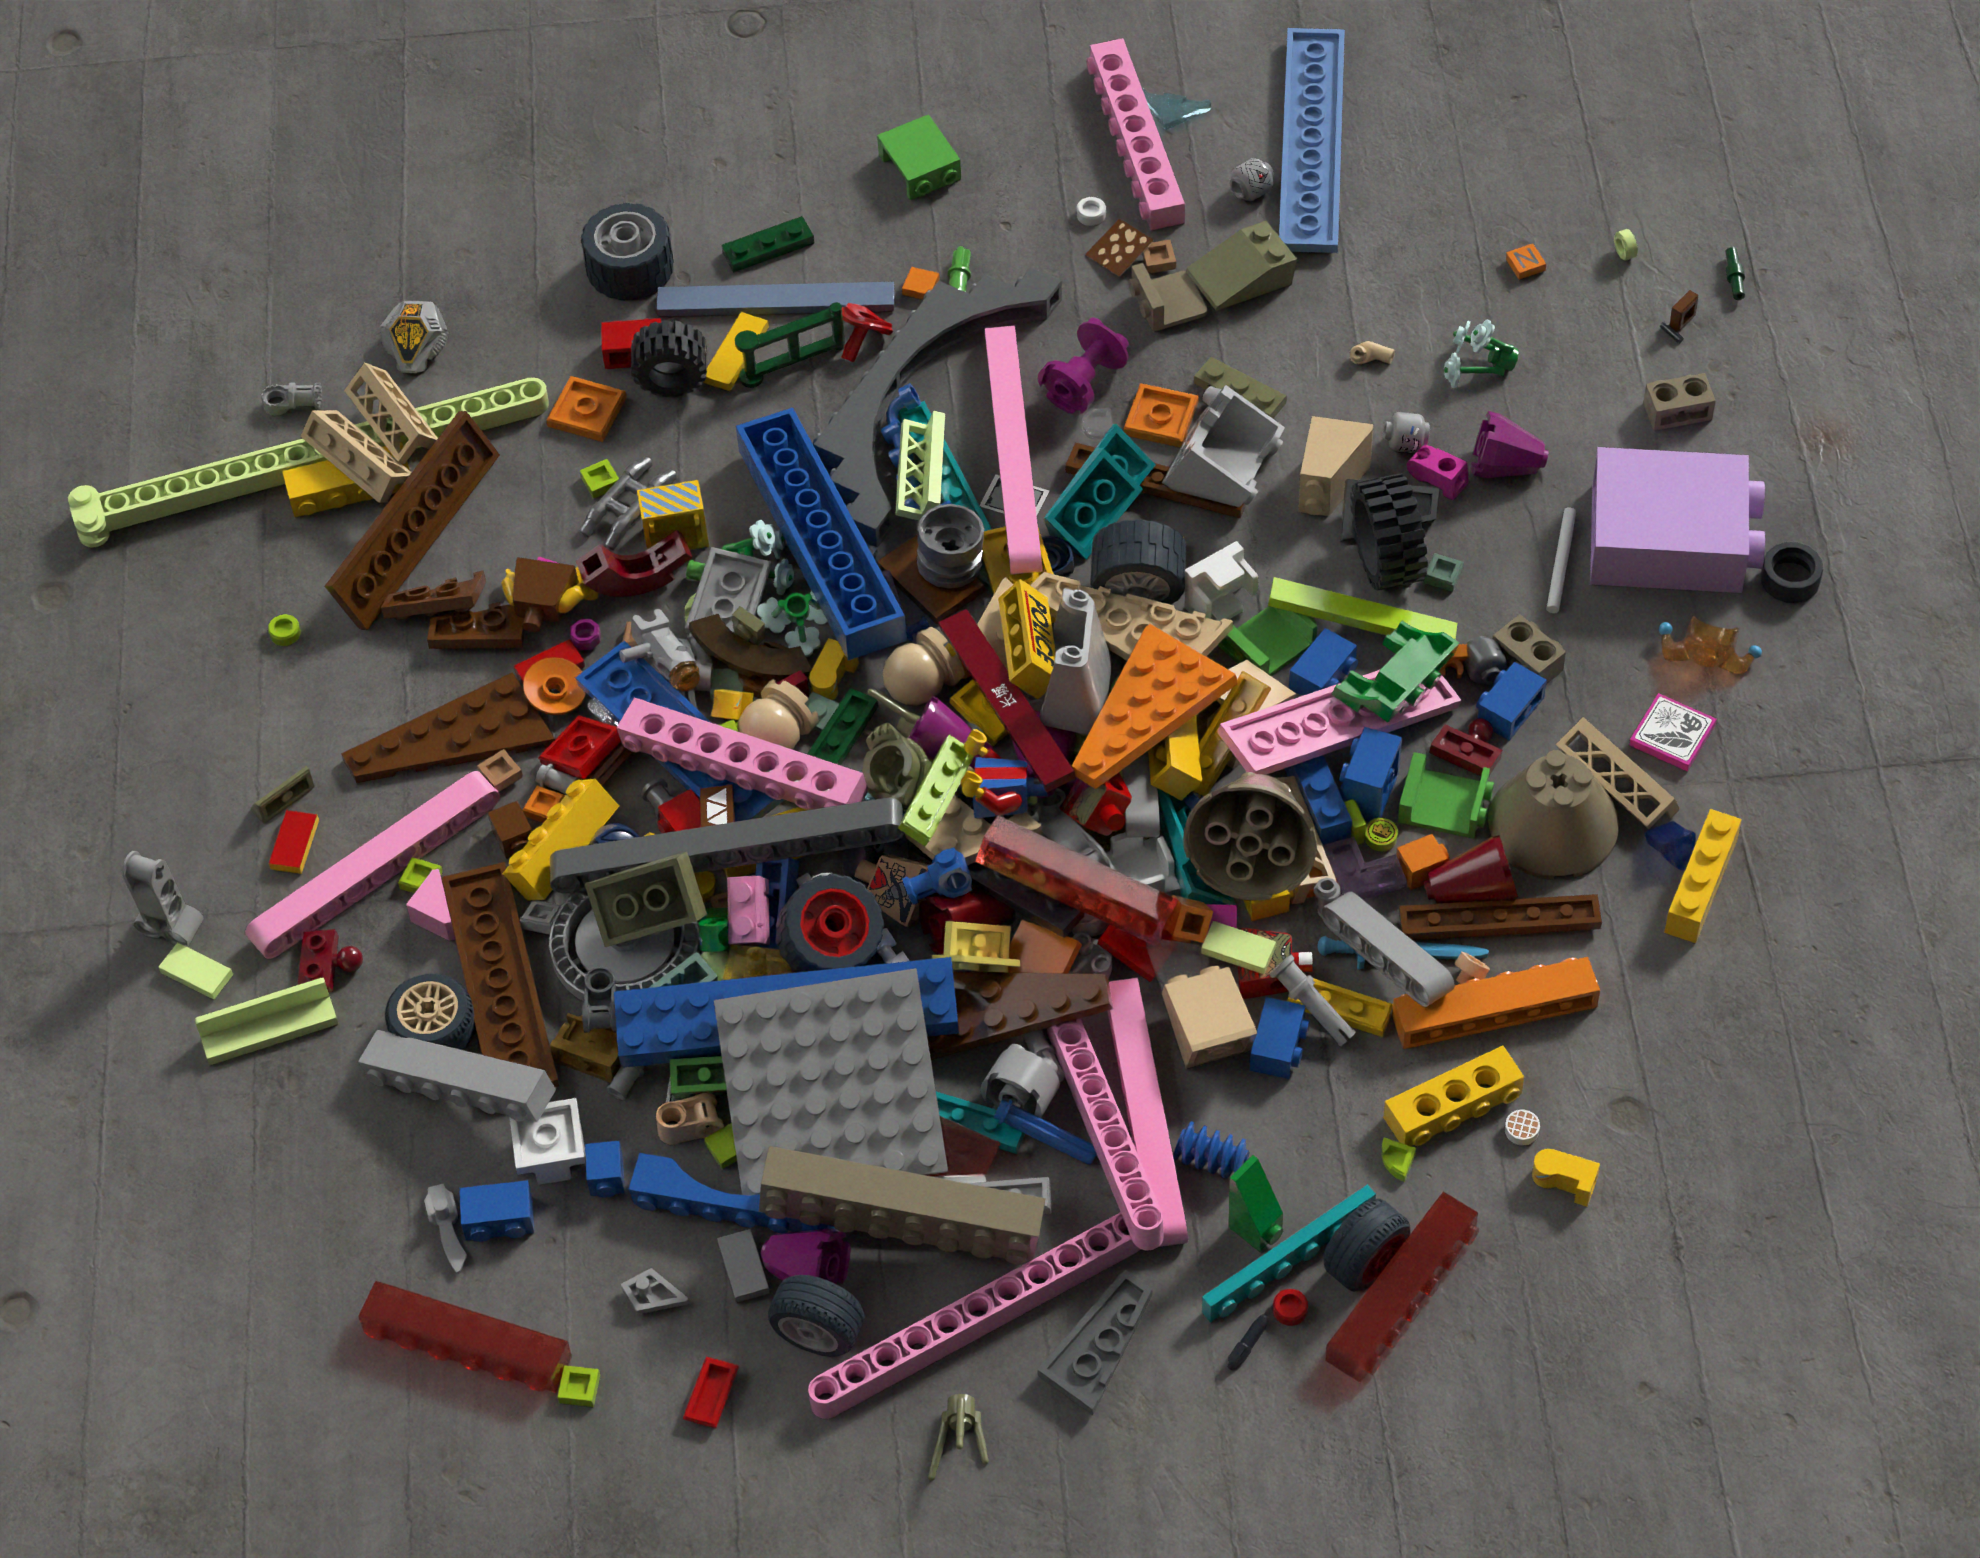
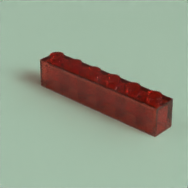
M999 815L983 837L976 858V862L1154 946L1158 945L1169 926L1179 901L1168 894Z
M1443 1191L1326 1345L1325 1361L1360 1383L1368 1373L1373 1375L1381 1365L1383 1360L1381 1355L1387 1347L1393 1349L1400 1340L1403 1333L1401 1329L1407 1321L1412 1323L1420 1313L1422 1308L1420 1303L1426 1295L1432 1297L1441 1283L1440 1277L1444 1271H1451L1460 1258L1459 1251L1465 1244L1470 1246L1479 1232L1477 1227L1478 1212Z
M375 1281L358 1316L363 1331L372 1339L378 1341L388 1339L396 1342L406 1350L415 1351L419 1349L428 1352L432 1357L441 1361L454 1360L472 1371L482 1369L491 1372L503 1381L510 1382L512 1379L520 1381L538 1392L548 1390L556 1393L561 1383L564 1365L568 1366L572 1358L570 1346L566 1340L379 1281Z

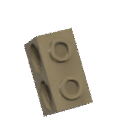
M1705 373L1647 383L1643 400L1653 431L1713 420L1716 403Z
M1521 614L1493 635V639L1500 645L1506 657L1508 668L1513 662H1516L1547 680L1546 684L1564 670L1566 651L1561 644L1551 640L1541 632L1534 622L1528 621Z

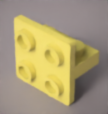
M946 921L944 955H932V959L951 957L953 970L1008 973V966L1020 967V960L1009 959L1011 926Z

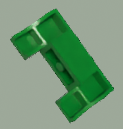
M1402 620L1398 627L1385 637L1382 643L1383 646L1394 652L1395 655L1379 670L1375 681L1367 679L1351 670L1348 677L1340 685L1337 684L1332 695L1356 712H1359L1365 706L1380 718L1389 722L1398 712L1401 714L1410 704L1413 707L1416 706L1423 697L1424 690L1426 688L1431 690L1437 684L1441 677V673L1438 671L1454 656L1460 643L1445 632H1425L1410 626Z

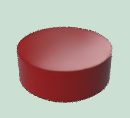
M1285 1289L1275 1296L1273 1300V1314L1281 1324L1294 1326L1300 1324L1306 1318L1308 1301L1302 1292L1296 1289Z

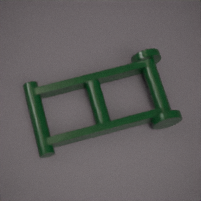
M834 302L830 305L829 309L758 335L749 330L738 333L735 337V347L738 351L742 352L744 368L739 373L741 384L748 388H754L763 382V375L832 349L843 350L845 335L841 304ZM831 322L832 336L800 347L799 333ZM787 338L788 352L756 364L754 353L756 349Z

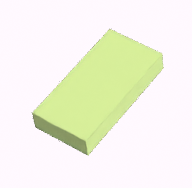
M1213 921L1201 947V954L1265 974L1275 951L1276 941Z
M178 942L158 967L160 973L212 999L217 997L233 976L230 968Z

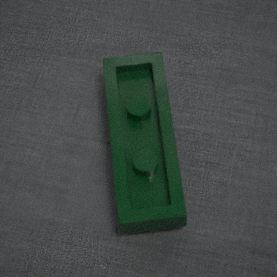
M803 216L722 244V253L734 273L814 244V235Z
M850 688L807 755L841 766L879 707L878 701L871 696Z

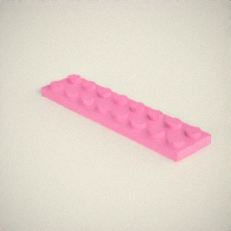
M1379 670L1363 675V677L1375 681ZM1441 674L1439 681L1431 690L1428 688L1424 690L1425 693L1416 706L1413 707L1410 704L1401 714L1398 712L1389 722H1386L1365 706L1359 712H1356L1332 695L1336 686L1334 685L1221 723L1217 733L1246 772L1267 775L1350 746L1355 737L1360 739L1364 727L1388 733L1457 709L1461 699Z

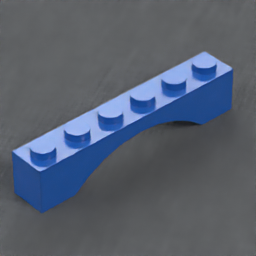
M639 1153L628 1189L634 1204L649 1211L659 1208L669 1210L678 1216L693 1214L713 1222L728 1220L748 1228H752L755 1225L768 1227L777 1233L834 1228V1226L826 1224L806 1225L800 1222L799 1219L789 1217L783 1219L768 1217L765 1213L759 1212L760 1195H736L711 1189L695 1181L672 1158Z

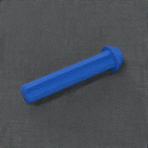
M1003 1099L1001 1100L993 1117L999 1120V1125L1005 1123L1086 1164H1091L1094 1161L1097 1153L1093 1144L1013 1105V1100L1011 1099L1008 1102Z

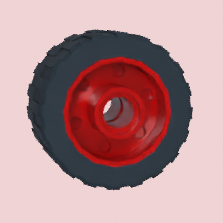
M820 875L814 877L809 882L803 883L781 909L779 920L776 923V942L783 960L785 959L789 967L797 973L864 966L877 951V947L883 937L884 920L882 919L881 907L875 900L876 897L861 882H857L845 875Z

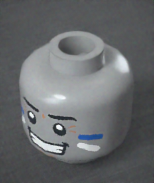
M1396 412L1392 416L1391 421H1386L1384 424L1383 439L1388 440L1390 449L1395 452L1416 453L1423 445L1428 444L1430 425L1428 422H1425L1424 417L1420 414Z

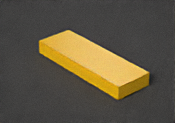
M741 312L708 365L706 379L703 383L731 391L739 377L740 371L744 368L742 352L738 351L735 347L736 335L745 330L753 331L757 335L764 333L769 328L768 320Z
M1313 980L1315 982L1314 988L1350 1027L1383 1037L1392 1014V1003L1324 981ZM1289 997L1287 1002L1303 1005L1299 999L1294 1000ZM1305 1007V1012L1311 1014V1012L1307 1010V1008Z

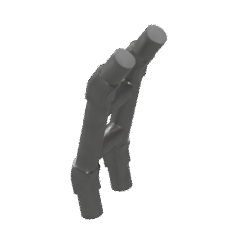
M644 457L639 461L633 462L623 471L621 477L605 495L590 508L586 515L587 518L579 531L590 537L596 525L600 523L603 516L607 513V510L618 515V519L610 529L611 532L604 542V545L614 550L620 539L624 537L627 530L631 527V523L640 514L638 498L630 507L617 502V498L625 489L637 495V490L669 485L677 479V474L670 469L654 477L649 482L648 487L635 480L644 471L652 467L651 459Z

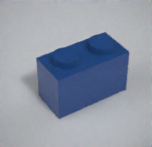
M1324 628L1290 669L1289 689L1304 696L1340 684L1351 670L1355 671L1358 665V660L1356 659L1357 645Z
M1513 662L1507 671L1502 670L1498 674L1494 687L1489 692L1485 691L1480 696L1476 704L1478 718L1489 721L1493 732L1510 741L1544 699L1547 680L1520 664Z
M1266 997L1257 1028V1036L1251 1050L1250 1071L1290 1079L1292 1068H1299L1303 1048L1298 1047L1300 1038L1306 1039L1309 1031L1310 1020L1305 1019L1306 1005Z
M528 1180L459 1188L461 1226L466 1241L483 1242L490 1238L503 1236L518 1238L525 1234L534 1233L533 1197Z

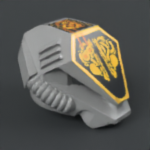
M402 301L393 308L380 326L383 347L387 354L392 355L396 359L397 370L401 373L425 371L427 369V360H432L437 354H440L446 345L449 334L439 309L433 302Z

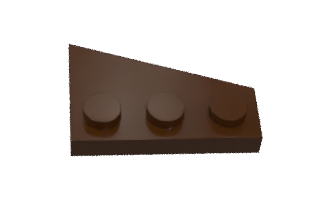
M484 570L473 573L474 579L459 583L456 577L447 579L445 583L437 586L436 589L430 590V587L424 585L389 594L381 607L384 619L395 618L396 620H404L418 614L435 616L442 611H468L475 607L486 583Z
M500 602L488 604L489 609L478 612L468 610L432 617L427 638L429 649L523 648L525 629L522 627L524 618L516 615L514 606L510 604L501 606Z

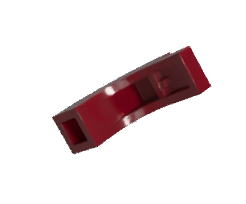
M675 530L651 548L633 555H618L599 544L576 560V564L584 584L590 589L607 596L626 597L644 594L675 580L672 572L693 557L684 535Z

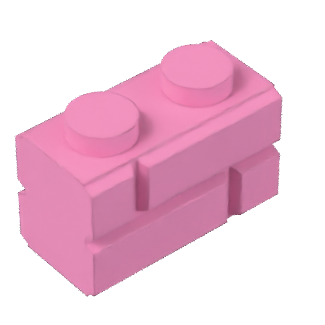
M761 876L728 877V944L737 947L770 945L769 898L766 897L769 894V879Z

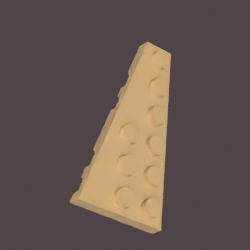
M1043 572L1030 585L1048 598L1050 615L1055 618L1064 588L1085 591L1094 601L1108 650L1125 660L1129 659L1144 628L1149 624L1206 657L1233 629L1232 620L1222 618L1221 621L1206 618L1205 613L1194 611L1193 614L1178 611L1174 605L1128 593L1126 597L1111 593V589L1101 586L1098 590L1085 587L1080 584V581Z

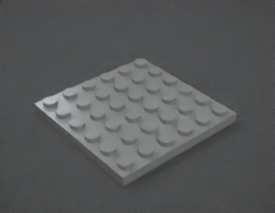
M916 968L714 1000L742 1195H760L761 1180L769 1146L925 1176L948 1172Z

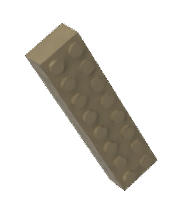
M769 1146L761 1180L759 1212H763L768 1217L774 1219L789 1217L799 1219L800 1222L806 1225L826 1224L834 1226L835 1229L843 1232H852L854 1230L868 1232L870 1236L885 1239L889 1236L902 1239L905 1243L911 1245L931 1244L947 1252L962 1250L971 1252L972 1255L979 1258H990L993 1256L1004 1258L1007 1262L1015 1265H1023L1034 1259L1046 1198Z

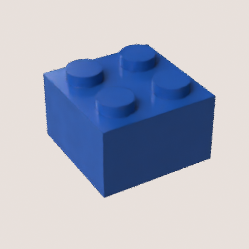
M1364 727L1360 739L1355 737L1350 749L1352 759L1350 764L1344 763L1339 781L1343 783L1339 792L1344 802L1354 799L1364 820L1370 822L1373 819L1382 818L1399 775L1402 737Z

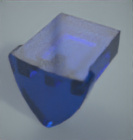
M1670 821L1646 831L1647 844L1659 851L1662 857L1670 864L1685 871L1696 844V834L1691 830L1685 829L1675 821Z

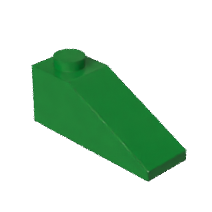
M1252 1155L1230 1177L1228 1227L1260 1252L1267 1244L1273 1245L1283 1233V1211L1259 1159Z

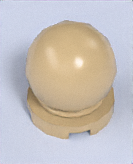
M933 627L922 630L917 634V644L907 643L896 648L885 661L883 669L884 686L893 699L903 704L918 706L927 703L932 696L936 697L941 692L943 683L948 686H954L965 676L964 668L958 655L950 656L944 647V644L948 642L947 639Z
M773 679L762 690V699H757L746 706L738 719L737 729L740 733L793 750L800 739V734H808L817 725L819 719L817 711L811 713L805 705L808 698L799 689L786 681H782L778 685Z

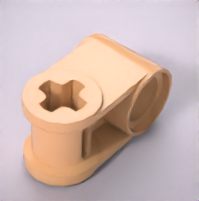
M702 1093L690 1098L662 1104L656 1112L657 1130L660 1140L666 1144L675 1145L694 1139L706 1138L724 1128L723 1121L718 1118L715 1108L717 1106L716 1096L712 1093ZM670 1121H676V1122H678V1123L675 1124V1125H668V1124H666V1123H668V1122H670Z

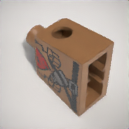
M882 855L877 865L864 859L861 860L856 869L855 877L869 883L867 890L876 897L875 900L880 905L881 910L906 927L917 925L920 918L919 905L921 901L926 899L922 898L918 904L913 905L902 878H912L927 872L929 864L894 855Z

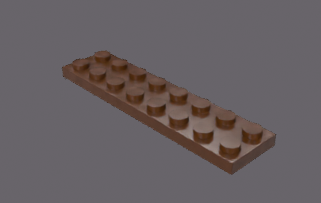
M459 411L324 586L361 630L369 629L382 612L381 607L387 595L397 592L500 456L467 411Z
M501 862L441 877L467 991L474 1008V1021L482 1055L545 1070L554 1087H558L559 1082L511 884L502 874L507 868L506 863Z

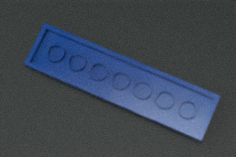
M625 641L621 642L575 677L577 685L618 724L634 697L710 722L644 658L623 663L619 655L620 650L631 648ZM657 760L687 790L691 788L699 800L700 788L732 784L734 790L735 822L763 818L784 801V799H773L766 793L755 789H743L737 783L725 779L723 781L716 780L709 774L698 770L689 771L680 764L668 760L666 762Z

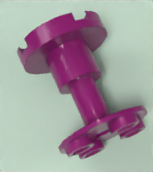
M1094 317L1082 323L1077 330L1078 340L1081 347L1085 350L1084 354L1081 357H1072L1068 363L1057 360L1050 361L1038 373L1040 387L1044 384L1048 390L1045 396L1055 406L1067 413L1073 414L1076 410H1079L1080 414H1082L1094 402V392L1090 382L1096 376L1094 369L1098 364L1117 370L1123 368L1129 359L1126 350L1129 346L1128 340L1121 334H1115L1111 329L1104 326L1099 319Z

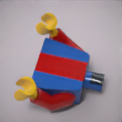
M977 729L971 731L964 744L965 751L970 755L979 754L980 757H976L975 771H966L960 783L963 794L967 797H973L974 818L1022 814L1027 812L1028 797L1048 796V792L1045 791L1038 778L1028 776V763L1026 761L1002 759L991 748L986 749L983 747L987 741L984 733Z

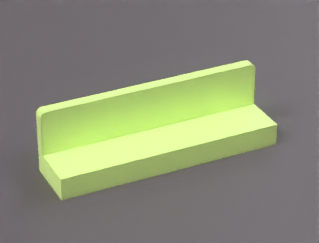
M324 978L315 979L195 1018L209 1065L338 1024Z

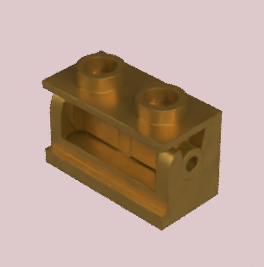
M567 1013L568 1023L565 1022L562 1025L555 1039L550 1044L553 1061L611 1083L621 1067L618 1057L617 1031L613 1032L611 1028L591 1029L590 1033H584L582 1015L578 1017Z

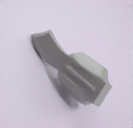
M444 1184L428 1187V1194L424 1202L429 1223L434 1228L440 1229L444 1252L456 1273H460L467 1254L460 1245L452 1226L458 1219L453 1193L448 1191Z

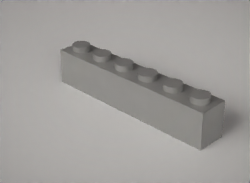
M381 1030L375 1032L358 1061L366 1074L367 1080L374 1085L383 1086L385 1084L396 1087L405 1093L413 1091L424 1094L433 1100H438L439 1098L449 1100L461 1107H466L467 1105L477 1107L489 1114H494L495 1112L505 1114L517 1121L525 1119L538 1122L556 1090L545 1070L410 1037L403 1038Z

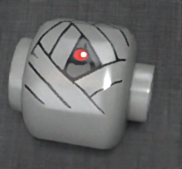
M1251 158L1232 170L1229 181L1230 188L1237 198L1250 202L1254 201L1272 189L1274 172L1267 162H1263L1258 158Z

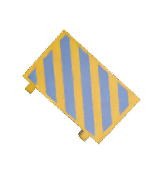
M698 480L637 490L647 549L675 530L684 535L689 550L709 547Z

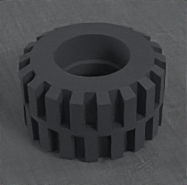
M663 320L661 323H650L649 327L643 326L640 328V332L635 333L631 344V375L634 377L636 385H640L641 389L650 391L654 395L661 394L664 397H669V395L682 396V393L689 394L693 392L694 388H699L702 382L705 381L707 373V345L705 337L702 336V332L698 329H693L692 325H684L680 321L669 322V320Z

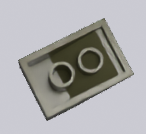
M1263 221L1240 229L1188 266L1186 273L1214 309L1218 311L1292 285L1297 258L1269 223Z
M687 851L585 884L604 947L696 922L707 915Z

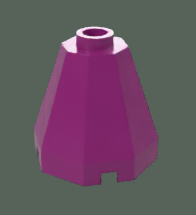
M1491 411L1487 412L1486 417L1488 420L1483 419L1473 449V455L1479 456L1478 463H1471L1473 475L1483 478L1536 474L1539 468L1545 467L1549 451L1545 450V444L1542 440L1503 415Z
M835 1228L772 1235L769 1240L765 1241L761 1250V1257L766 1269L782 1281L795 1275H809L822 1278L834 1284L837 1281L843 1284L848 1275L851 1246L849 1242L842 1240V1238L847 1237L846 1233Z

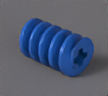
M1191 1121L1179 1136L1173 1159L1177 1161L1182 1155V1163L1187 1166L1195 1159V1167L1198 1170L1203 1169L1208 1163V1172L1210 1174H1215L1221 1167V1176L1227 1179L1233 1171L1235 1173L1249 1159L1250 1152L1246 1150V1139L1242 1138L1239 1144L1234 1146L1232 1134H1229L1225 1141L1222 1142L1220 1141V1130H1216L1210 1138L1207 1137V1126L1204 1125L1198 1133H1195L1194 1122Z

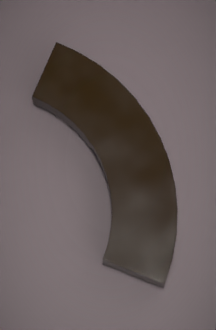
M719 614L689 622L688 628L700 647L709 656L716 657L728 665L727 668L749 677L756 675L772 678L775 681H781L799 670L803 672L806 678L810 676L812 669L801 646L776 649L752 644L732 632L722 621Z

